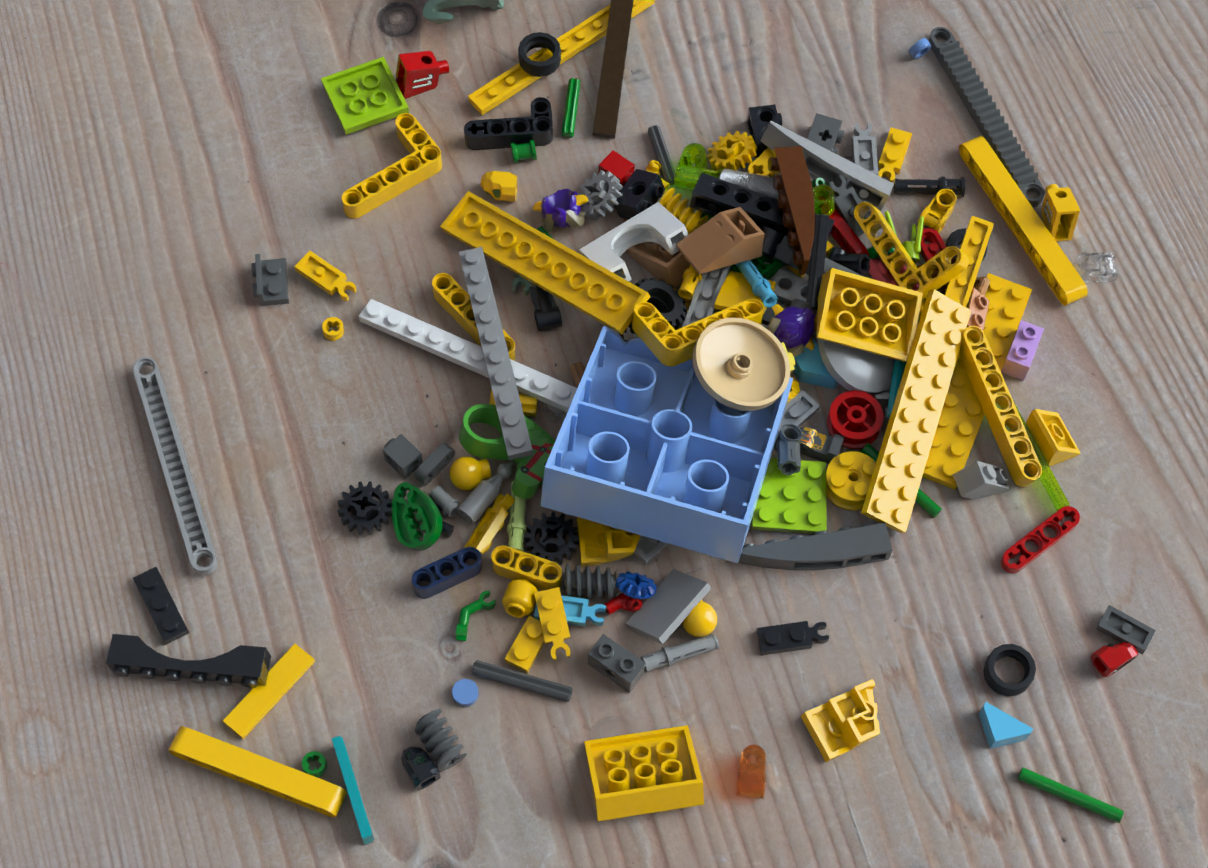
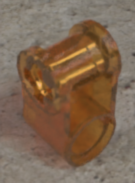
M749 745L743 750L737 780V796L764 799L766 754L763 748L758 745ZM750 755H755L756 764H751Z

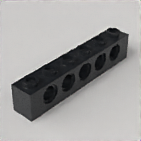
M705 173L701 174L692 192L690 208L715 216L720 212L741 207L761 230L765 226L788 237V229L783 225L782 208L778 207V199ZM829 218V227H828L827 242H828V239H829V237H830V235H831V231H832L833 224H834V221H835V220L830 219V218Z

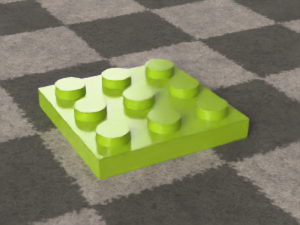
M384 56L321 78L324 90L346 135L395 118L402 113H409V107Z
M770 458L751 520V530L813 535L819 531H827L826 462L801 460L800 471L790 476L782 474L778 469L777 458Z

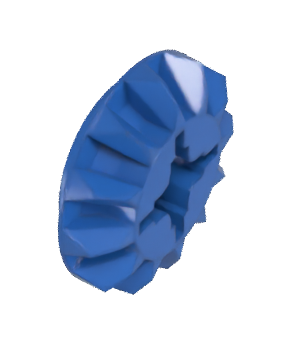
M627 571L626 573H620L616 580L617 588L631 598L645 599L655 595L657 586L654 584V580L647 578L646 575Z

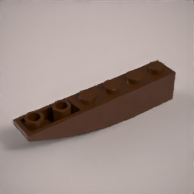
M801 146L774 147L772 157L768 159V169L773 173V188L778 192V207L782 208L783 225L788 229V244L793 248V263L798 267L799 274L805 275L810 260L815 229V201L812 182Z

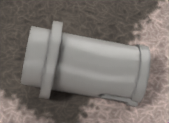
M442 486L434 488L430 493V498L441 506L442 513L449 517L456 515L459 501L453 499Z

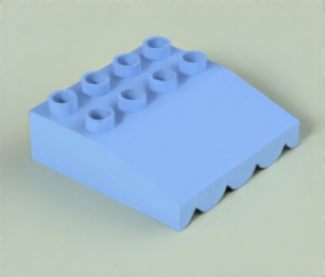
M603 326L545 465L540 506L707 554L715 558L738 563L785 411L793 378H789L784 392L770 406L754 411L733 409L718 402L702 387L694 371L693 359L677 366H666L658 360L640 337L625 342L616 331Z

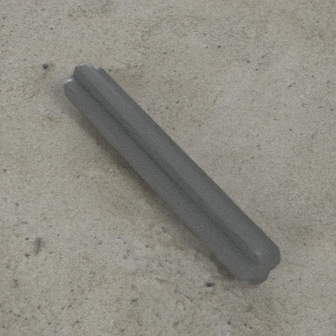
M476 660L472 667V674L565 702H569L572 696V687L479 660Z

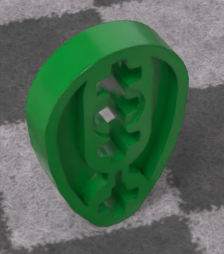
M408 482L400 483L396 487L392 502V520L397 539L402 545L416 551L430 548L440 537L443 527L442 516L437 506L424 491ZM415 511L418 512L415 514L416 519L422 522V524L420 525L421 531L426 533L423 535V541L420 540L422 538V533L416 530V528L418 527V522L412 519L414 517Z

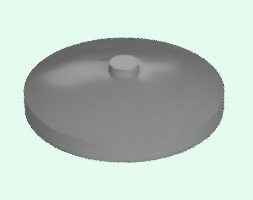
M818 339L819 352L826 369L844 388L849 391L866 392L872 396L884 393L891 388L895 359Z

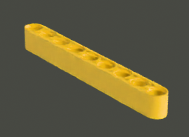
M978 136L960 144L959 153L962 160L1059 302L1066 306L1086 297L1088 290L1085 282L983 136Z

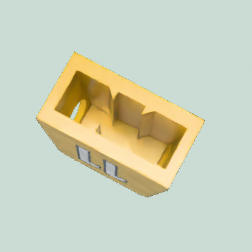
M1056 184L1048 185L1045 188L1046 194L1041 208L1043 222L1056 242L1072 240L1080 208L1070 188H1059Z

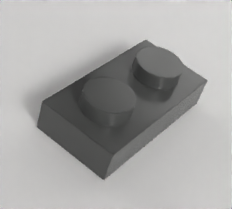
M1110 605L1105 610L1096 627L1097 630L1120 643L1125 642L1133 645L1140 654L1145 652L1156 631Z

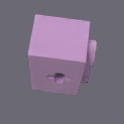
M1021 320L1001 373L1024 381L1044 328Z

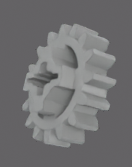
M600 170L599 175L594 172L591 179L586 178V183L579 186L582 189L581 192L577 193L588 198V202L582 204L580 210L585 213L588 219L592 217L597 220L599 215L604 218L606 211L612 212V206L619 204L616 199L622 196L619 192L623 188L619 184L620 180L610 171L605 173L603 170Z

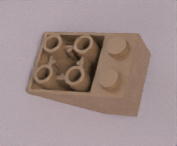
M737 207L715 215L676 244V248L697 273L702 274L761 257L764 232L741 207Z

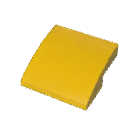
M730 271L719 291L714 308L724 310L747 299H757L759 301L761 299L754 295L751 290L752 286L742 273ZM768 280L771 284V289L774 292L776 282Z

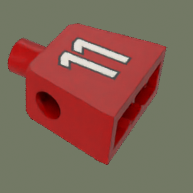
M431 51L399 54L395 80L404 99L435 89L438 85L439 75L449 73V64L447 60L437 61Z

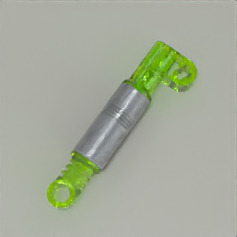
M692 143L684 148L675 172V187L694 190L701 174L705 173L778 199V192L773 188V177L730 169L710 170L707 169L706 151L701 144ZM828 185L813 187L815 213L830 216L835 210L833 189Z

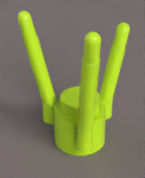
M885 211L886 221L896 234L888 211ZM923 216L919 218L917 231L916 224H912L911 241L902 243L914 263H918L920 260Z

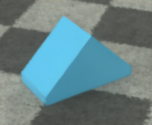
M985 702L978 713L990 749L1025 741L1033 730L1030 726Z

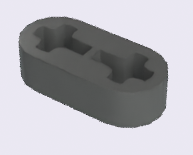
M442 443L417 468L414 477L422 484L427 485L449 464L455 455V450L446 443Z

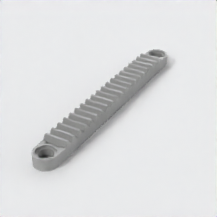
M142 357L134 363L133 372L188 557L197 574L209 575L216 570L218 561L175 418L156 361L151 357ZM144 366L153 367L152 372L148 375H142L140 370ZM202 556H209L211 558L210 564L206 567L197 565L198 559Z

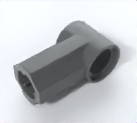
M794 424L782 426L774 445L777 451L778 469L782 474L790 476L798 473L801 468L800 440L803 433Z

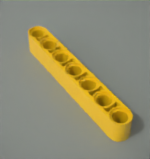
M969 326L962 333L959 355L1012 480L1020 487H1028L1041 476V464L984 332L977 326ZM976 359L980 360L983 365H980ZM986 381H988L992 385V387L988 386ZM995 403L999 404L1000 407H1001V409H999V408L995 405ZM1005 425L1010 428L1011 432L1005 428ZM1014 447L1019 449L1020 454L1015 451ZM1024 470L1029 472L1030 477L1024 473Z
M184 726L179 727L168 749L169 753L180 759L329 817H337L347 794V791L340 786Z

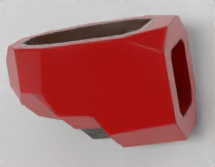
M1110 643L1095 651L1090 658L1098 672L1107 678L1129 664L1139 654L1136 648L1129 643Z

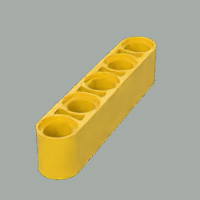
M439 273L435 275L432 280L435 300L481 346L476 321L469 320L475 318L469 294L449 274ZM457 302L463 303L461 305H455V303ZM503 330L507 349L509 350V357L515 361V342Z

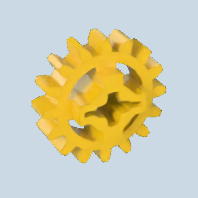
M736 131L734 135H731L729 132L724 138L720 136L719 142H712L713 147L708 148L709 154L707 158L712 169H716L718 173L724 169L737 171L740 167L746 168V162H753L751 157L757 155L755 152L757 146L751 135L748 136L747 132L741 135L739 131Z

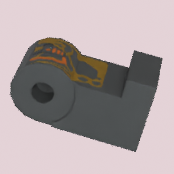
M810 427L800 428L803 433L800 440V453L827 464L839 455L844 440L843 436L835 434L833 437Z

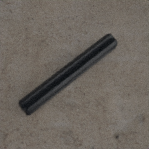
M817 214L815 216L814 240L811 251L806 300L812 307V310H818V296L822 275H824L829 216L825 214Z

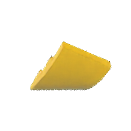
M579 517L576 520L581 567L609 563L634 554L641 535Z
M873 679L855 686L850 691L834 697L825 704L806 711L801 715L825 762L847 753L880 734L879 721L877 720V703H874L873 688L875 687Z

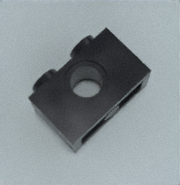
M635 169L620 191L622 196L616 199L619 204L614 205L620 218L629 220L657 203L665 191L659 174Z

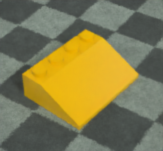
M831 268L822 275L818 296L816 338L907 362L917 329L923 293Z
M688 725L584 741L598 821L704 805L703 780Z

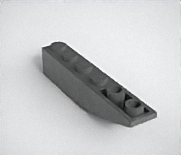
M869 522L862 527L853 528L846 526L835 532L819 531L812 536L796 535L789 540L779 541L778 539H772L761 545L745 544L738 563L782 570L839 569L889 560L893 549L886 524Z

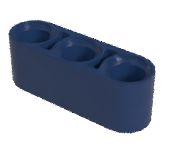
M466 547L416 570L411 579L414 593L419 598H430L477 576L482 570L480 552L474 547ZM468 559L476 560V563L473 565L464 564ZM447 569L453 571V573L449 576H443L441 574L444 570ZM423 580L430 582L425 587H420L418 583Z

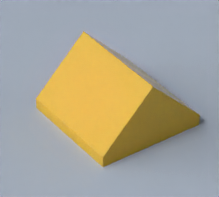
M1039 409L1031 411L1024 427L1046 468L1081 454L1058 413Z

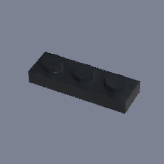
M157 567L133 577L164 643L167 645L189 634Z

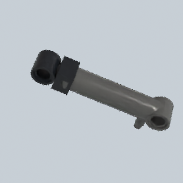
M763 226L764 241L762 254L774 258L775 261L787 267L791 266L798 270V267L793 263V248L788 244V237ZM811 255L805 272L807 275H809ZM825 257L824 274L829 269L834 268L860 275Z

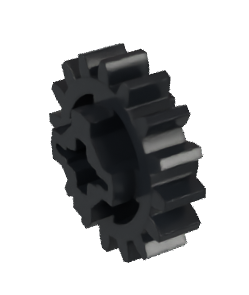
M360 481L358 482V488L350 485V493H341L344 500H338V506L341 509L337 511L339 517H342V525H348L350 532L356 528L358 535H362L363 530H367L368 534L372 535V529L374 528L379 532L381 531V523L388 525L389 522L386 516H392V509L390 508L392 507V501L388 499V491L382 492L380 484L373 488L371 481L368 482L367 486H363ZM349 512H351V515H355L357 517V520L352 518Z
M552 511L551 517H547L545 513H542L541 520L534 517V526L527 525L528 533L525 534V541L528 543H526V550L531 551L532 555L550 561H557L559 565H562V558L564 557L570 561V552L576 553L577 545L575 544H579V536H577L578 527H572L573 520L565 521V514L563 513L558 518L555 511ZM539 533L540 539L536 544L535 537L536 534ZM566 534H568L569 537L567 545L564 541V539L566 538Z

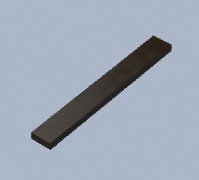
M611 0L593 136L615 139L634 0Z

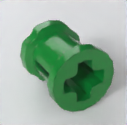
M534 140L518 145L511 143L514 163L531 158L532 160H537Z

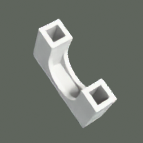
M657 202L579 250L584 257L630 281L632 279L627 266L620 258L627 249L639 243L655 242L673 255L679 251L676 248V244L688 236L685 225Z

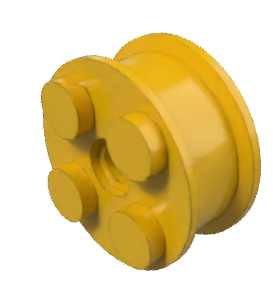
M855 451L844 452L834 457L826 471V495L828 499L841 509L849 511L861 510L876 462L868 455Z

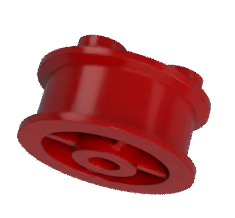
M855 390L844 392L837 396L831 404L827 417L828 433L833 437L835 434L843 436L842 446L849 449H861L868 443L872 444L878 437L883 423L882 407L872 395L866 392Z

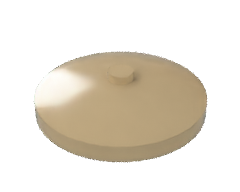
M725 318L715 321L702 332L695 343L692 356L697 379L709 395L730 408L743 411L766 408L781 396L788 385L790 363L784 347L773 333L756 322L743 318Z

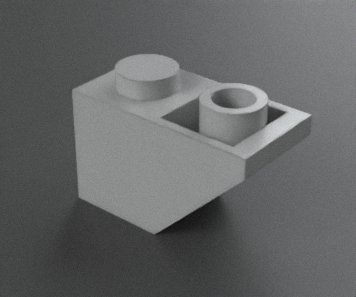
M976 461L953 474L961 497L975 500L1011 490L1007 472L1002 467Z

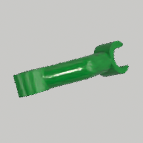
M490 591L482 592L478 600L461 608L455 633L456 640L466 641L471 614L481 609L491 610L495 607L496 600L490 603L483 601L485 598L490 597Z

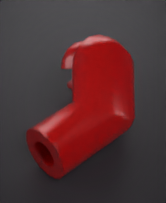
M621 593L604 605L606 606V613L610 616L619 609L636 612L641 609L642 601L641 599L631 598Z

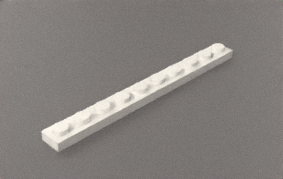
M373 299L368 302L359 315L360 322L489 378L482 347ZM510 359L519 392L568 412L577 391L576 387Z

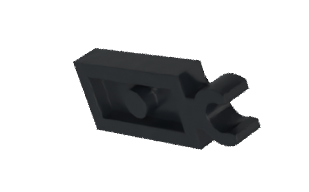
M808 621L757 628L756 633L761 655L810 649L813 645L812 641L824 644L828 642L829 635L821 636L818 634V630L826 629V622H818L811 628L808 626Z

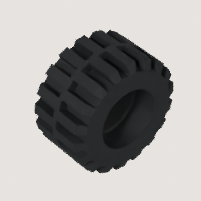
M644 278L638 281L635 285L650 295L647 302L654 305L670 325L677 330L684 320L685 312L687 311L684 305L685 301L678 295V290H674L671 284L668 285L661 279L657 281L656 278H650L649 280ZM631 322L628 327L630 328V332H631L632 334H634L635 332H634V330L632 329V322Z

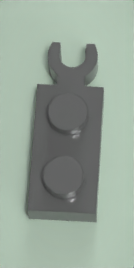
M836 175L835 177L838 181L836 187L832 181L826 182L828 190L835 193L831 201L837 212L857 237H859L864 231L854 217V209L861 201L853 186L845 187L846 180L844 176ZM868 213L865 214L864 219L869 217Z

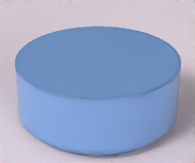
M926 38L917 41L908 52L913 59H918L930 50L931 44Z
M462 679L454 684L452 696L455 703L462 707H468L477 701L479 692L475 682L469 679Z

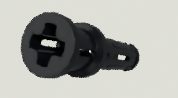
M941 176L938 180L894 179V193L937 194L942 189H949L961 198L965 195V177L946 179L945 176ZM908 185H926L927 187H908ZM948 186H957V188H948Z

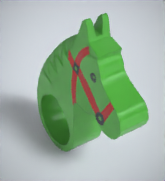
M478 404L469 408L463 417L459 431V440L463 448L470 454L480 458L509 460L496 405ZM524 416L534 455L510 461H514L517 464L512 492L519 498L528 499L532 498L543 485L545 465L555 440L539 425ZM474 423H486L495 427L502 436L496 439H485L477 436L469 426Z

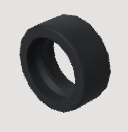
M537 32L525 36L518 48V59L521 68L526 73L537 77L548 76L554 73L561 61L560 43L555 37L547 33ZM542 47L550 50L553 56L546 61L537 62L529 59L526 54L533 48Z
M1003 644L995 648L985 661L983 669L984 678L989 687L996 693L1004 696H1017L1025 692L1034 680L1036 673L1035 661L1031 654L1023 647L1015 644ZM1008 656L1019 661L1025 670L1024 678L1017 684H1010L1001 680L994 669L995 663L999 658Z

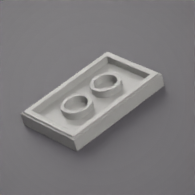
M673 569L656 588L655 595L647 598L642 604L641 609L636 611L625 624L630 630L663 644L690 614L692 609L710 591L711 587L708 582Z

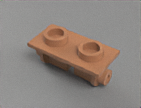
M976 288L972 289L966 307L971 310L967 327L977 326L983 331L989 300Z

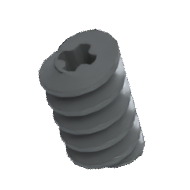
M566 564L564 589L567 590L568 596H572L576 589L578 597H582L586 590L588 598H592L594 592L597 591L599 599H602L605 592H607L609 600H612L615 595L617 569L614 575H612L610 567H607L604 574H601L600 567L596 566L594 573H591L590 566L586 565L584 571L581 572L579 565H576L574 570L571 571L569 564Z
M437 709L424 715L416 723L415 733L421 735V743L426 744V751L432 753L431 759L437 761V769L446 770L458 764L467 754H459L464 746L463 744L454 746L458 736H448L453 728L451 726L443 728L447 719L445 717L438 719L437 717L442 711Z

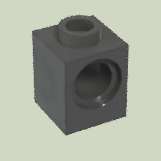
M402 434L396 439H390L384 446L383 454L385 461L404 479L423 463L421 452Z

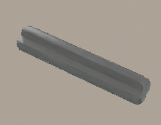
M658 125L650 126L648 128V135L657 161L661 165L662 176L670 185L677 183V175L661 129Z

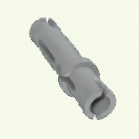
M711 633L705 637L676 646L662 647L660 651L641 656V660L646 663L645 672H649L666 665L668 667L673 666L675 662L717 650L719 649V643L716 635Z

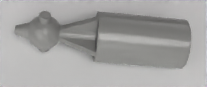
M512 461L507 464H500L497 469V475L488 480H482L457 508V513L461 518L470 524H474L498 497L503 479L510 478L514 464Z

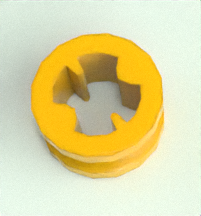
M337 317L325 319L322 324L323 336L330 341L340 339L344 334L343 322ZM331 326L334 328L337 326V331L335 332L334 330H331L329 332V327Z

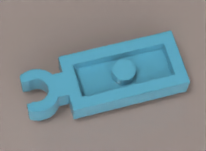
M561 595L567 624L585 627L586 620H590L597 626L604 624V618H598L595 614L597 612H605V605L595 604L590 607L588 606L589 599ZM536 604L534 618L540 620Z

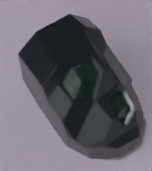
M409 747L403 750L401 758L403 767L417 791L428 787L441 778L437 767L425 750L420 747Z

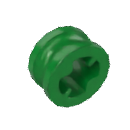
M311 751L303 757L302 767L305 773L318 778L326 772L327 762L323 754ZM315 759H319L320 768L316 769L314 767L313 771L310 770L309 762L311 760L315 762Z

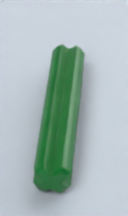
M570 78L568 81L562 124L563 137L571 138L574 136L581 82L578 78Z

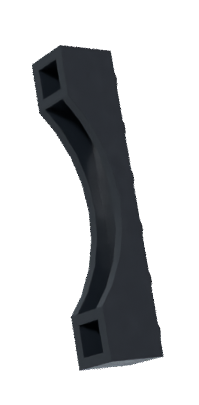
M113 634L106 664L115 675L127 677L129 674H139L140 677L146 679L161 676L170 681H180V678H184L200 684L206 681H215L223 686L239 683L247 688H256L257 685L266 686L271 655L266 647L239 645L233 650L214 658L180 660L156 652L146 645L139 636Z

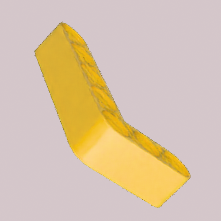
M402 113L395 120L397 137L410 154L343 192L342 203L347 217L352 219L359 218L441 170L442 159L439 147L412 114Z
M861 202L854 209L855 219L898 285L912 290L913 286L919 283L917 291L923 293L922 300L927 297L928 291L938 290L967 268L969 264L968 256L955 246L945 248L917 268L879 209L869 202ZM871 210L870 216L864 219L865 214ZM883 228L882 234L876 237L877 231ZM895 246L894 253L888 256L889 249ZM959 255L958 261L951 264L952 257ZM907 265L906 271L900 274L901 267ZM939 269L938 275L935 278H931L932 272Z
M747 299L675 330L654 305L648 302H640L634 307L632 329L662 364L673 367L693 359V349L697 339L715 321L725 318H743L761 325L764 305L757 299Z

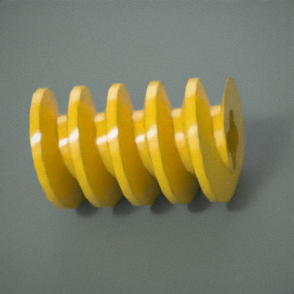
M670 188L659 202L685 225L688 234L708 221V215L701 218L703 212L697 210L694 213L695 209L690 208V206L687 207L689 203L687 198L681 201V193L674 196V188Z

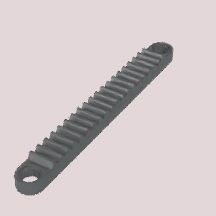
M936 27L931 31L929 38L932 51L982 136L991 146L1033 208L1038 207L1045 196V190L1038 179V173L1034 172V166L1030 165L1029 158L1026 159L1025 151L1021 150V144H1017V138L1013 137V131L1009 130L1008 123L1004 122V116L1000 115V109H997L996 103L992 102V96L988 95V89L984 88V82H980L979 74L976 75V69L972 68V62L968 61L967 54L964 55L963 47L960 48V42L955 40L949 29ZM942 36L946 41L938 42L935 37ZM1034 191L1039 197L1032 199L1028 197L1027 192Z

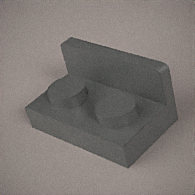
M255 254V263H251L252 275L256 277V283L252 284L254 298L258 297L260 306L289 304L286 258L262 260L260 254Z

